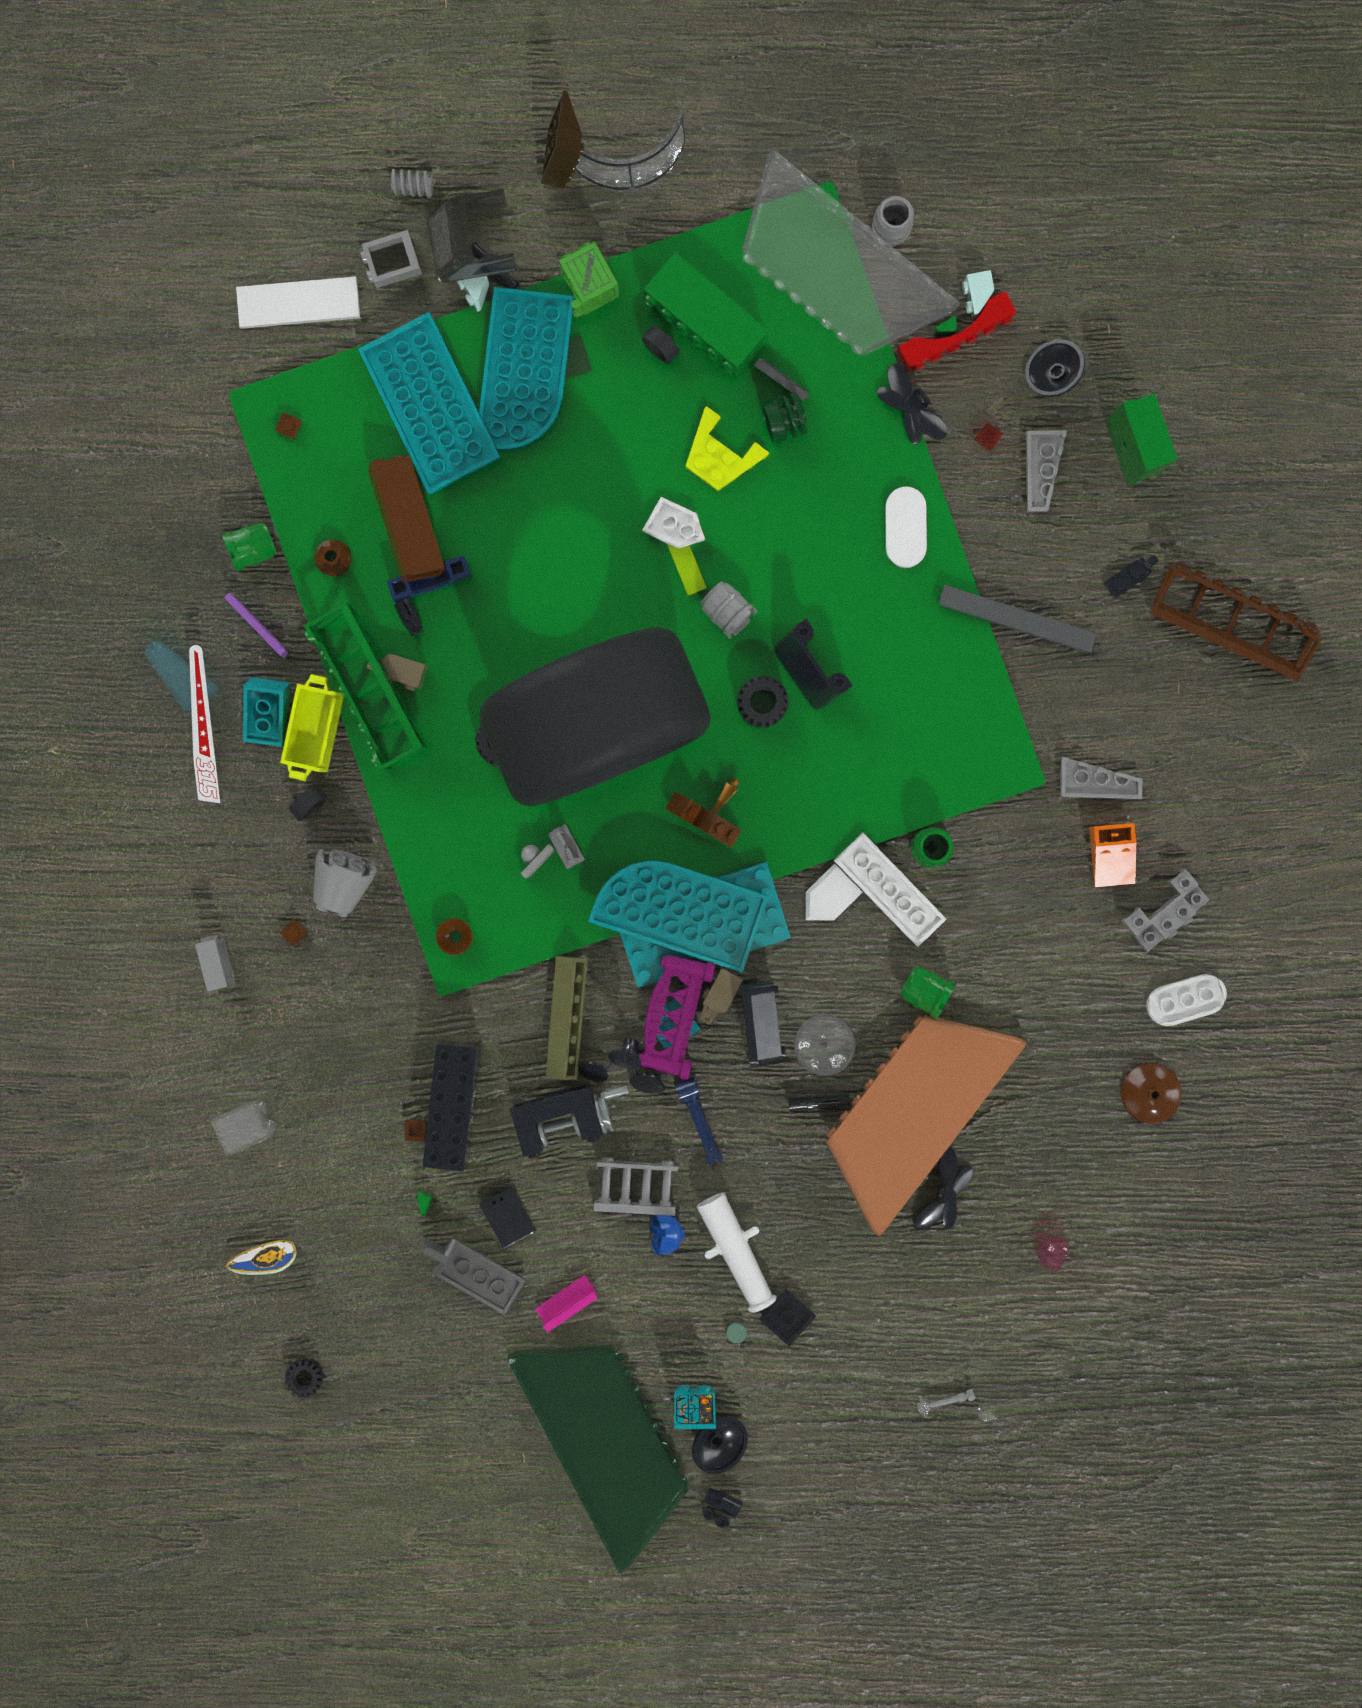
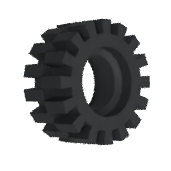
M300 1358L294 1362L285 1374V1385L288 1384V1391L292 1390L291 1394H298L299 1398L302 1396L307 1398L309 1395L315 1394L322 1385V1379L324 1378V1374H322L323 1369L322 1367L319 1368L320 1364L318 1362L314 1363L312 1358L310 1360L308 1358L301 1360ZM302 1370L308 1371L312 1376L311 1383L308 1385L300 1384L297 1380L298 1372Z

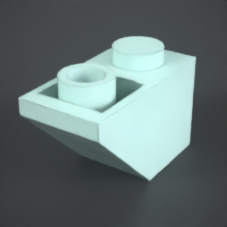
M477 259V260H475V261H473V262H471V263H469V264H467V265H465V266L474 265V264H480V263H479V261H478V259ZM487 275L456 280L460 290L466 291L465 297L469 305H474L477 312L480 311L489 288Z
M991 270L968 274L964 282H962L963 293L967 294L968 298L966 310L968 314H971L972 320L977 318L994 292Z

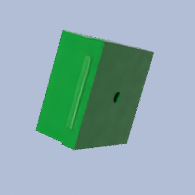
M1155 393L1136 400L1132 399L1123 402L1105 420L1127 486L1159 475L1178 460Z

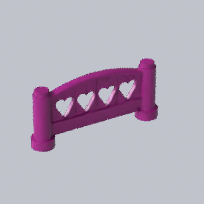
M667 954L662 956L660 966L664 967V972L654 988L648 1005L644 1029L645 1052L639 1053V1057L642 1062L641 1067L678 1075L679 1079L688 1080L692 1060L684 1059L702 982L712 981L715 963L708 961L704 963ZM677 976L687 988L670 992L668 990L669 985L672 984L670 978ZM669 995L673 996L683 1007L666 1012L664 1010V1005L667 1004L665 1001L666 997ZM663 1015L669 1016L678 1027L664 1032L660 1031L661 1017ZM658 1035H663L673 1045L661 1051L654 1049V1045L658 1043L656 1041Z

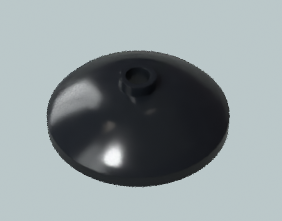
M1058 339L1046 342L1038 347L1028 359L1025 368L1026 381L1030 388L1038 395L1044 397L1063 395L1072 390L1081 380L1085 370L1084 355L1080 348L1071 341Z
M724 1415L716 1417V1429H700L692 1445V1457L695 1464L702 1471L709 1474L723 1473L735 1466L742 1458L747 1447L748 1435L745 1426L737 1418Z

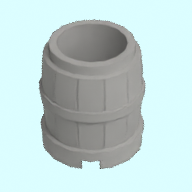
M890 196L881 202L875 211L871 225L874 237L880 244L894 247V245H899L906 241L914 223V211L911 203L901 196ZM893 221V222H895V225H896V226L891 225V224H889L888 222L891 223V222Z
M724 582L717 584L700 604L705 614L724 631L723 633L729 639L732 638V634L736 636L751 621L748 618L751 613L755 616L758 611L752 604L749 605L731 585Z

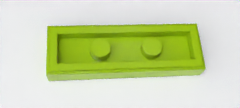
M667 544L687 595L691 596L706 590V585L690 545L675 548Z

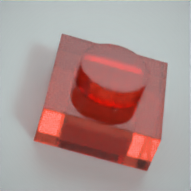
M987 422L974 440L991 451L1003 433Z

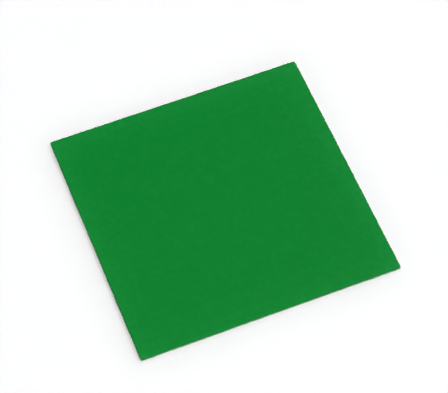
M831 181L606 259L605 261L618 283L619 297L586 315L583 314L577 318L572 315L562 405L551 428L541 438L528 446L515 450L498 451L501 459L431 495L428 494L412 461L443 563L464 555L473 577L472 579L411 599L423 628V632L412 637L394 608L396 603L392 599L387 581L400 577L368 474L369 466L374 460H388L399 455L403 457L410 456L358 350L370 342L231 390L228 394L308 623L345 602L351 603L380 658L385 659V656L393 654L425 664L428 667L421 690L415 688L414 691L404 689L403 684L397 682L394 685L427 746L426 749L394 769L380 771L379 768L376 769L371 758L373 757L372 753L375 751L369 748L367 735L359 729L357 716L353 715L349 710L348 704L350 703L347 697L343 699L340 715L437 993L441 997L619 935L620 932L590 923L588 920L602 886L613 874L630 864L647 860L665 861L716 878L766 861L772 880L837 858L862 832L874 844H878L1037 788L1046 782L989 621L938 605L944 585L980 595L923 434L921 441L918 444H913L905 430V411L886 405L877 396L879 388L886 387L891 389L888 381V369L893 364H897L834 183ZM674 252L769 330L766 344L737 378L724 373L720 364L711 362L706 357L707 353L702 349L699 351L693 347L689 338L680 336L675 330L676 327L671 323L669 325L660 318L661 315L658 312H652L645 306L644 288ZM563 275L520 289L573 296ZM492 299L484 302L482 309L478 312L474 306L434 319L478 412L480 409ZM651 326L662 330L678 346L680 353L670 364L659 360L642 342L641 338ZM758 359H765L810 392L809 397L805 401L798 397L806 415L807 434L801 435L797 428V437L794 438L790 431L787 430L786 441L777 444L772 443L763 418L761 403L775 399L780 407L782 406L781 397L785 395L790 404L789 394L792 392L757 368L755 364ZM706 406L721 417L709 435L740 458L746 455L755 442L769 452L768 457L742 473L719 491L686 468V463ZM282 412L302 420V425L295 440L275 431ZM900 487H912L918 490L926 501V554L921 562L911 568L896 566L886 554L885 505L889 495ZM660 497L697 513L705 540L691 544L690 548L706 585V590L688 596L667 543L642 532ZM326 540H339L351 552L350 567L339 576L325 575L315 564V551ZM329 550L325 555V559L329 562H333L337 557L336 552L333 550ZM720 582L731 585L749 605L752 604L758 610L755 616L751 613L748 617L751 621L736 636L732 634L731 639L710 620L700 605L704 597ZM344 615L322 630V634L336 659L359 644ZM806 618L814 630V635L806 643V647L825 675L829 678L835 673L845 674L853 685L849 691L822 709H815L808 703L774 652L776 643ZM327 619L323 620L322 622H320V623H318V624H316V625H314V626L320 625L321 623H323V622L326 621ZM652 627L669 629L675 633L683 645L709 707L711 719L706 732L693 742L663 757L558 800L536 806L521 805L514 800L507 788L499 766L486 762L476 749V732L481 727L479 716L481 707L486 699L505 685L531 671L605 640ZM316 644L331 690L340 693V684L330 674L329 669L331 667L328 661L325 662L320 654L321 648ZM362 649L339 664L354 694L377 680L374 672L367 668L368 660ZM761 675L773 677L774 680L780 681L781 685L785 687L789 698L788 708L783 718L777 724L768 728H757L754 725H749L747 721L742 719L737 705L738 694L742 686L753 677H761ZM381 685L358 699L373 730L396 716ZM759 690L751 697V706L757 713L766 714L774 707V697L768 691ZM400 721L377 734V738L389 761L413 748ZM733 777L740 781L736 787L738 791L716 814L741 830L732 847L725 845L665 809L674 792H677L701 807L712 811L725 783H730ZM565 824L585 859L569 869H566L548 835L554 829ZM550 844L555 851L529 878H525L521 872L529 864H526L521 858L523 848L527 845H535L542 852ZM451 918L465 921L473 932L471 946L467 951L459 955H450L443 952L436 942L438 927L442 922ZM458 930L450 933L451 941L459 942L462 935Z

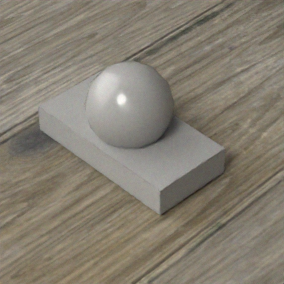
M550 844L542 852L535 845L525 846L521 851V858L529 865L521 874L525 878H529L549 858L555 849Z

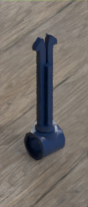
M694 1077L674 1084L681 1103H685L689 1109L708 1156L706 1163L714 1166L710 1146L715 1158L721 1163L723 1154L718 1153L698 1099L700 1092Z

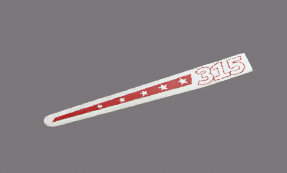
M193 645L189 649L193 759L198 800L220 803L203 651L200 646Z

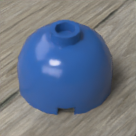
M652 1216L650 1233L653 1232L654 1240H651L654 1253L656 1255L673 1253L678 1249L681 1240L685 1237L684 1228L680 1226L679 1221L673 1216Z

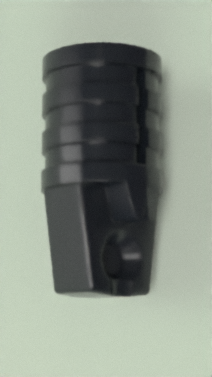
M407 598L396 603L394 608L409 634L413 637L422 633L423 628L419 615L411 599Z
M712 1488L707 1491L704 1498L716 1510L722 1511V1513L734 1519L737 1517L743 1503L727 1495L725 1492Z

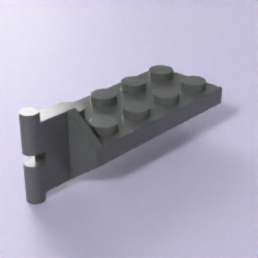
M452 1237L445 1247L437 1244L430 1238L424 1241V1254L437 1260L432 1274L501 1314H506L526 1281L524 1277L455 1237Z

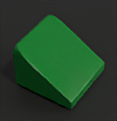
M956 315L937 326L934 335H954L957 330Z
M419 1189L417 1191L420 1215L425 1216L433 1199V1194Z

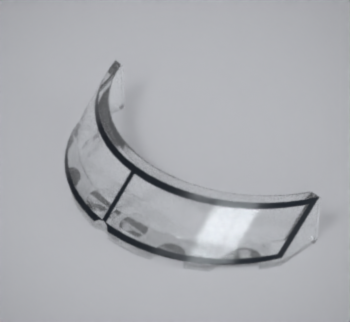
M683 114L678 115L677 121L668 136L647 153L627 159H610L595 155L584 149L575 170L586 178L588 182L612 191L638 190L652 185L673 168V165L684 149Z

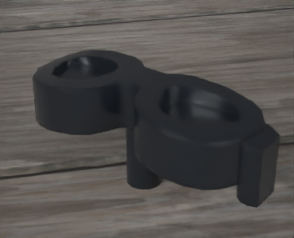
M708 1506L703 1507V1516L706 1520L714 1518L715 1524L720 1528L730 1525L725 1516L716 1514Z

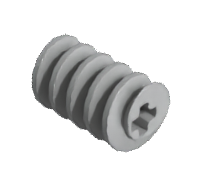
M392 169L391 191H394L395 195L398 196L402 191L403 196H407L408 192H410V195L414 197L418 192L419 197H423L424 193H426L427 198H431L434 182L433 173L431 177H428L427 171H424L423 177H421L419 170H417L415 176H412L411 170H408L407 175H404L403 169H400L399 175H396L395 169Z

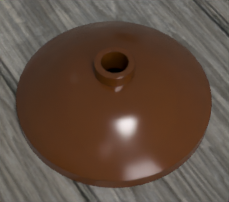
M1156 1063L1141 1064L1133 1068L1126 1075L1121 1086V1100L1125 1110L1134 1119L1148 1124L1161 1123L1169 1119L1177 1111L1182 1098L1181 1085L1176 1075L1167 1067ZM1156 1091L1158 1095L1153 1099L1151 1095Z

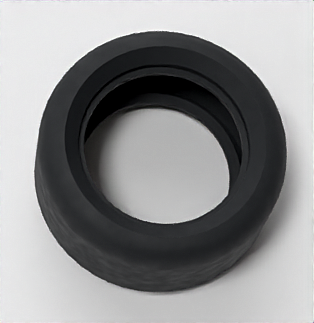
M660 627L642 629L605 640L531 671L490 695L482 705L479 716L481 726L510 794L514 800L526 806H536L558 800L663 757L702 736L708 729L711 719L709 707L681 641L675 633Z

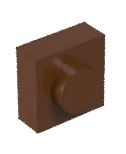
M282 412L275 431L295 440L302 425V420Z
M294 918L279 933L295 947L309 932Z
M405 1120V1141H425L427 1120Z

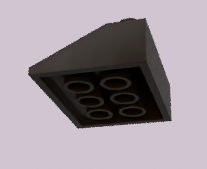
M563 90L548 126L541 184L563 189L566 183L571 181L572 173L574 174L576 165L579 164L580 156L583 155L584 143H581L582 132L566 90Z

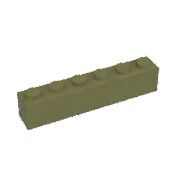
M556 956L546 1077L577 1080L587 959Z

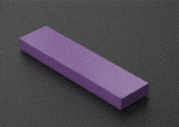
M228 593L224 597L280 656L285 658L289 654V651L235 595Z

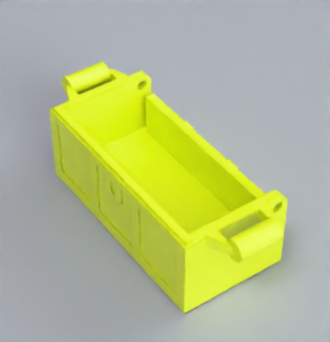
M311 674L305 685L297 684L280 761V763L288 765L289 778L306 781L311 771L328 772L344 697L339 692L329 690L326 677ZM310 682L325 685L324 689L312 687ZM292 767L307 769L306 773L294 771Z

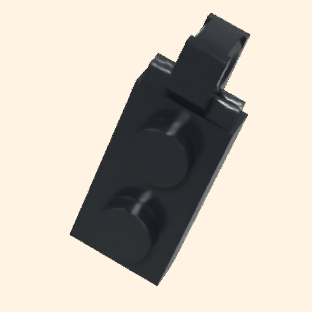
M1155 555L1146 561L1143 558L1137 559L1106 580L1104 585L1113 598L1116 599L1152 573L1150 567L1159 561Z

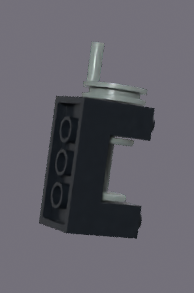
M591 1083L514 1104L510 1112L523 1157L528 1156L530 1159L540 1156L545 1146L548 1145L547 1133L574 1126L577 1136H581L582 1140L587 1139L588 1142L600 1139L599 1136L602 1133L606 1134L607 1129L613 1132L614 1126L607 1099L628 1094L627 1086L600 1093L601 1097L598 1098L597 1094L593 1093ZM571 1114L569 1119L544 1125L543 1121Z

